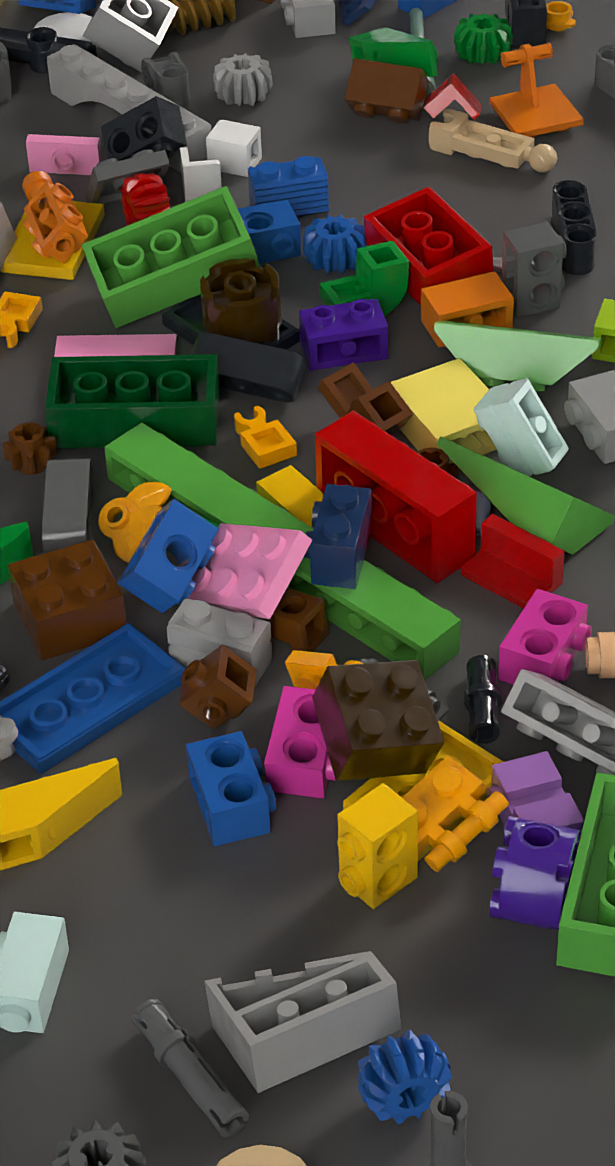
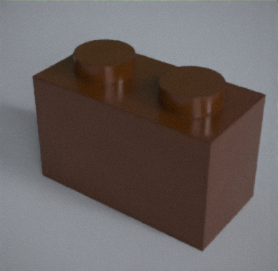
M354 58L344 100L353 110V113L361 117L373 118L374 114L385 115L389 120L397 123H408L409 119L420 121L429 79L421 68Z

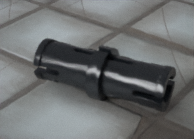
M487 655L473 656L468 660L466 666L468 690L464 693V705L470 715L469 736L474 741L477 738L478 729V743L481 744L494 742L500 735L498 707L500 708L502 705V696L500 689L496 685V662L493 658L487 662Z

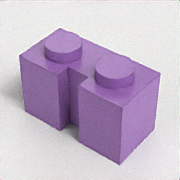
M548 751L492 765L491 786L486 788V799L494 791H498L509 802V806L499 814L504 823V834L509 816L580 830L579 832L582 833L584 819L571 794L564 793L562 778Z

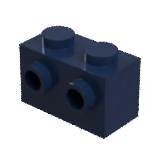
M327 484L322 502L315 501L313 506L312 528L314 530L306 531L305 533L312 539L304 555V558L310 559L311 584L356 589L372 530L371 489Z

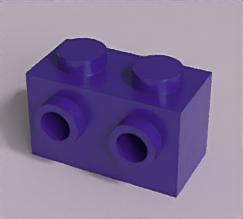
M377 298L369 300L359 299L350 303L330 306L320 305L310 309L299 310L300 344L310 371L345 366L353 362L358 364L388 359V325Z

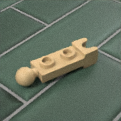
M453 109L443 110L444 123L434 121L431 122L429 127L430 149L444 154L452 155L457 151L473 158H482L499 163L504 167L517 169L527 161L535 171L540 173L552 170L557 162V153L550 145L539 144L534 146L535 138L468 120L467 113Z

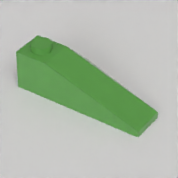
M440 436L437 445L510 523L567 553L575 554L608 528L615 519L613 514Z

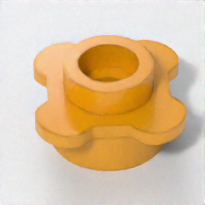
M553 1L546 4V29L563 31L576 25V20L572 19L573 10L570 4L563 1Z

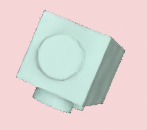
M14 912L8 931L0 932V1028L11 1032L29 1031L44 1033L69 952L65 919L63 917Z

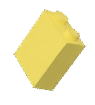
M460 358L391 382L413 412L412 417L400 430L418 451L429 447L441 449L437 445L440 436L481 455L497 450L488 433L479 426L477 415L474 412V407L489 389Z

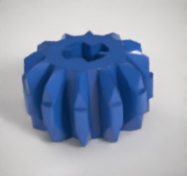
M327 214L325 219H313L312 225L305 227V234L303 235L305 261L312 264L313 270L325 269L327 274L332 271H339L343 274L345 269H356L357 248L367 246L364 226L358 224L356 218L344 219L343 214L338 217H331Z
M408 1030L400 1038L395 1039L388 1034L387 1042L382 1045H370L369 1056L357 1062L359 1073L356 1077L359 1083L358 1090L363 1102H367L369 1109L377 1115L380 1121L393 1118L399 1125L410 1116H416L420 1120L422 1112L430 1109L431 1100L436 1094L439 1093L441 1098L445 1097L444 1091H451L449 1081L452 1078L449 1070L451 1068L445 1052H441L439 1046L431 1039L429 1034H422L416 1037L411 1030Z

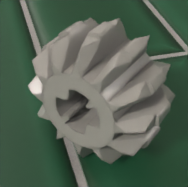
M247 53L238 56L232 54L231 58L220 59V63L215 66V72L213 73L217 98L225 100L227 105L235 103L239 107L243 104L254 106L255 101L263 102L266 100V96L271 94V87L273 86L271 69L269 68V62L261 59L260 55L248 56Z

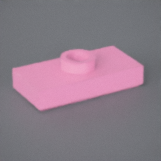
M28 134L26 139L29 172L44 171L56 174L91 175L93 167H96L102 161L100 138Z

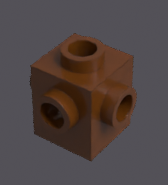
M221 645L200 661L194 660L186 667L181 677L182 690L179 705L191 715L215 729L230 718H237L246 707L252 704L257 669L224 645Z

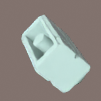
M528 378L491 388L474 407L478 424L488 433L497 448L501 462L522 474L531 476L533 473L538 475L550 472L569 450Z

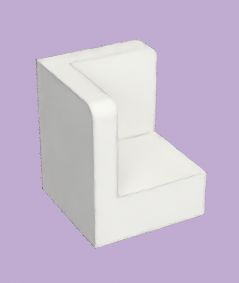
M219 120L206 137L207 160H219L221 172L248 177V168L250 166L256 167L262 158L260 127Z
M187 147L180 148L185 202L222 188L219 160L190 162Z

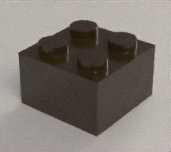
M409 660L327 666L312 696V700L336 781L427 773L444 745V740L419 661Z

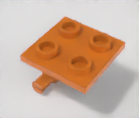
M549 42L532 47L530 44H524L518 50L501 52V63L504 68L521 64L520 91L490 97L489 103L511 132L534 138L537 135L555 131L563 132L569 128L584 124L583 117L555 83L536 87L534 61L552 58L553 49Z

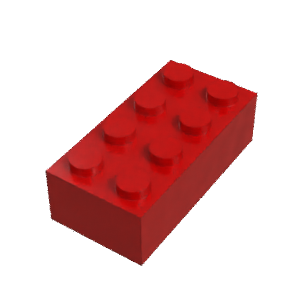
M351 411L315 433L317 488L323 494L327 484L370 488L372 498L371 538L437 584L459 570L465 562L475 555L477 492L471 489L469 485L462 483L441 469L436 463L430 462L409 448L407 444L397 440L355 411Z

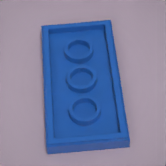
M127 623L0 701L1 718L12 719L18 729V736L13 742L16 749L15 752L38 773L43 774L181 686V677L186 668L133 625Z

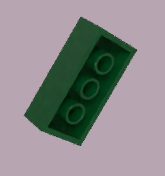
M217 354L52 357L45 403L48 437H55L56 448L105 447L140 423H143L156 432L164 434L169 440L179 446H217L220 397Z

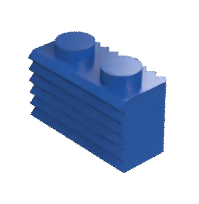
M301 156L292 162L286 161L285 163L268 161L256 167L250 166L248 168L250 206L288 199L296 217L329 212L328 174L320 157Z

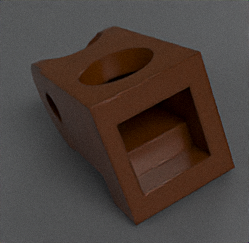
M289 588L285 590L270 619L258 618L271 623V637L290 643L291 653L293 650L313 652L329 635L324 599Z

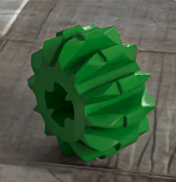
M484 12L482 15L472 13L469 18L460 19L459 25L456 26V33H454L455 51L458 52L459 58L463 60L468 59L469 64L481 63L482 66L488 62L496 64L497 60H501V52L510 51L513 39L511 26L508 25L507 19L498 18L497 14L486 15Z

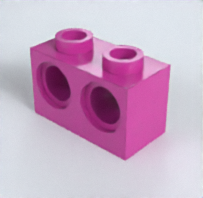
M536 589L499 646L498 680L514 685L520 670L524 669L543 674L557 682H565L571 673L574 656L577 651H585L586 637H591L592 626L587 625L588 605Z
M283 686L264 761L266 783L270 782L273 792L324 799L328 780L336 781L312 700L315 692L314 689Z

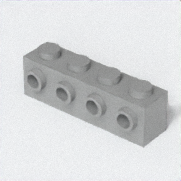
M521 669L501 713L518 721L516 728L521 732L538 740H542L546 736L558 743L556 750L580 762L585 757L598 764L596 772L615 776V712L543 674Z

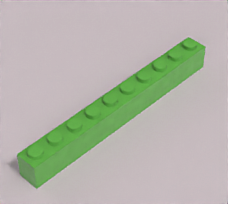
M140 423L105 446L108 479L129 493L136 486L146 482L164 483L172 489L169 498L162 508L175 499L196 514L217 525L224 523L301 530L304 534L306 531L314 530V528L292 516L284 508L271 503L260 496L255 490L247 488L229 477L224 471L216 469L197 457L193 452L187 451L169 440L164 434L156 432L143 423ZM304 557L287 587L324 599L328 621L392 662L418 660L424 680L460 653L461 619L456 617L451 611L443 609L425 598L417 590L409 588L391 577L383 569L375 567L365 560L362 564L356 589L311 584L310 559Z

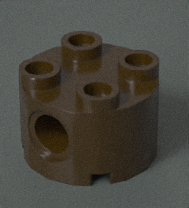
M247 258L230 259L209 268V276L204 278L203 275L200 279L205 331L253 343L276 340L279 336V327L282 324L279 274L275 269L264 263L265 269L257 267L255 260Z

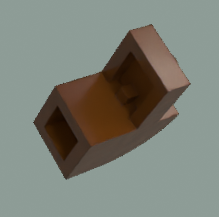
M354 362L322 379L317 386L339 418H342L351 411H355L370 422L375 423L388 434L402 428L413 415V412L390 381L373 389Z

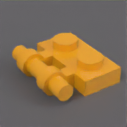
M449 755L402 797L418 810V856L429 845L434 847L424 859L435 872H439L450 861L457 862L466 854V846L481 831L489 832L499 822L497 816L509 806L507 799L498 791H494L484 802L478 800L486 793L484 782ZM461 815L466 818L452 832L446 830Z

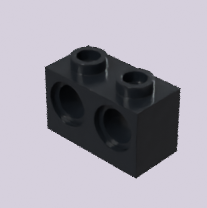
M158 96L101 126L107 159L116 158L118 161L132 158L134 154L143 150H153V152L165 150L167 157L170 158L174 152L187 146L179 105Z

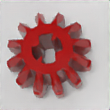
M141 173L124 179L120 189L122 195L120 201L127 226L170 209V198L167 195L166 186L159 175Z

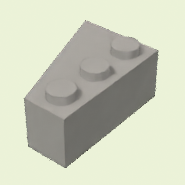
M371 951L306 962V971L272 976L271 969L255 971V980L222 985L221 978L204 980L212 1027L257 1093L384 1038L388 1034L390 1035L402 1030L397 983Z

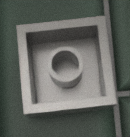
M101 0L82 36L90 40L97 47L114 55L124 64L142 73V59H151L159 47L178 7L167 0Z

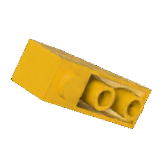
M117 757L1 789L0 870L44 858L122 796V787Z

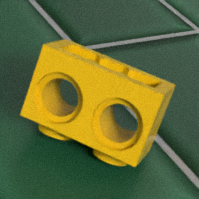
M384 783L380 784L337 814L338 878L342 887L349 895L353 897L358 896L372 909H375L418 878V810Z

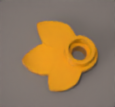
M160 482L140 484L126 498H115L106 503L100 511L98 518L99 528L105 536L112 539L116 555L124 562L129 563L155 515L162 509V506L169 498L172 489L168 485ZM123 513L121 520L114 523L115 518Z

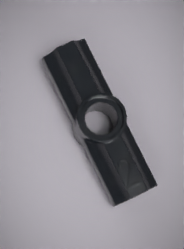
M0 27V42L7 49L8 60L28 63L30 69L37 73H48L47 56L60 51L61 48L67 45L76 44L97 57L96 45H93L92 42L58 37L56 31L49 27H38L29 32Z

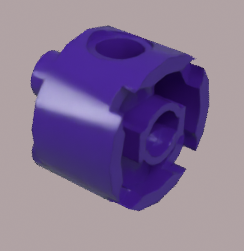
M509 816L504 834V846H508V848L499 846L494 859L492 875L495 878H500L501 887H495L493 890L489 916L559 930V923L581 837L580 830Z

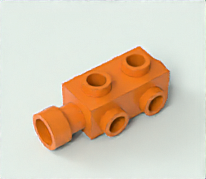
M44 171L31 172L24 178L22 183L23 191L29 201L24 207L27 218L23 221V225L36 237L32 242V246L40 255L45 258L52 256L65 264L73 253L81 249V244H84L85 239L88 237L82 223L83 216L76 209L72 200L74 196L68 188L58 182L54 185L51 177Z

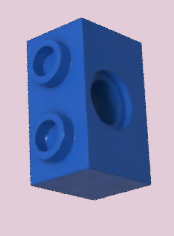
M288 199L238 209L252 240L259 264L301 256L300 223Z
M173 499L155 515L117 584L161 613L176 603L181 605L184 599L190 597L196 586V583L191 579L197 568L202 569L211 559L216 549L211 542L219 529ZM166 551L175 556L178 567L169 562Z

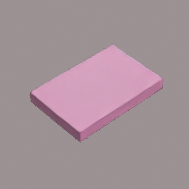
M177 335L57 336L54 357L177 355Z

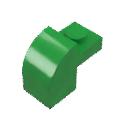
M394 241L357 248L356 275L320 283L319 296L326 306L350 303L359 299L369 300L377 298L383 315L386 316L397 307L406 293L409 260Z

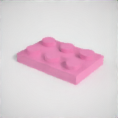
M220 523L218 526L219 530L211 542L216 549L208 563L202 569L197 568L191 580L196 583V586L188 599L205 601L209 605L233 612L247 613L251 617L270 619L312 539L301 530Z

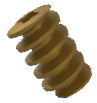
M167 0L178 7L167 29L169 33H172L173 27H176L178 32L184 35L186 33V24H189L192 31L196 32L198 31L199 20L202 21L206 29L210 28L211 17H214L218 25H222L223 14L227 15L230 22L236 20L235 0Z

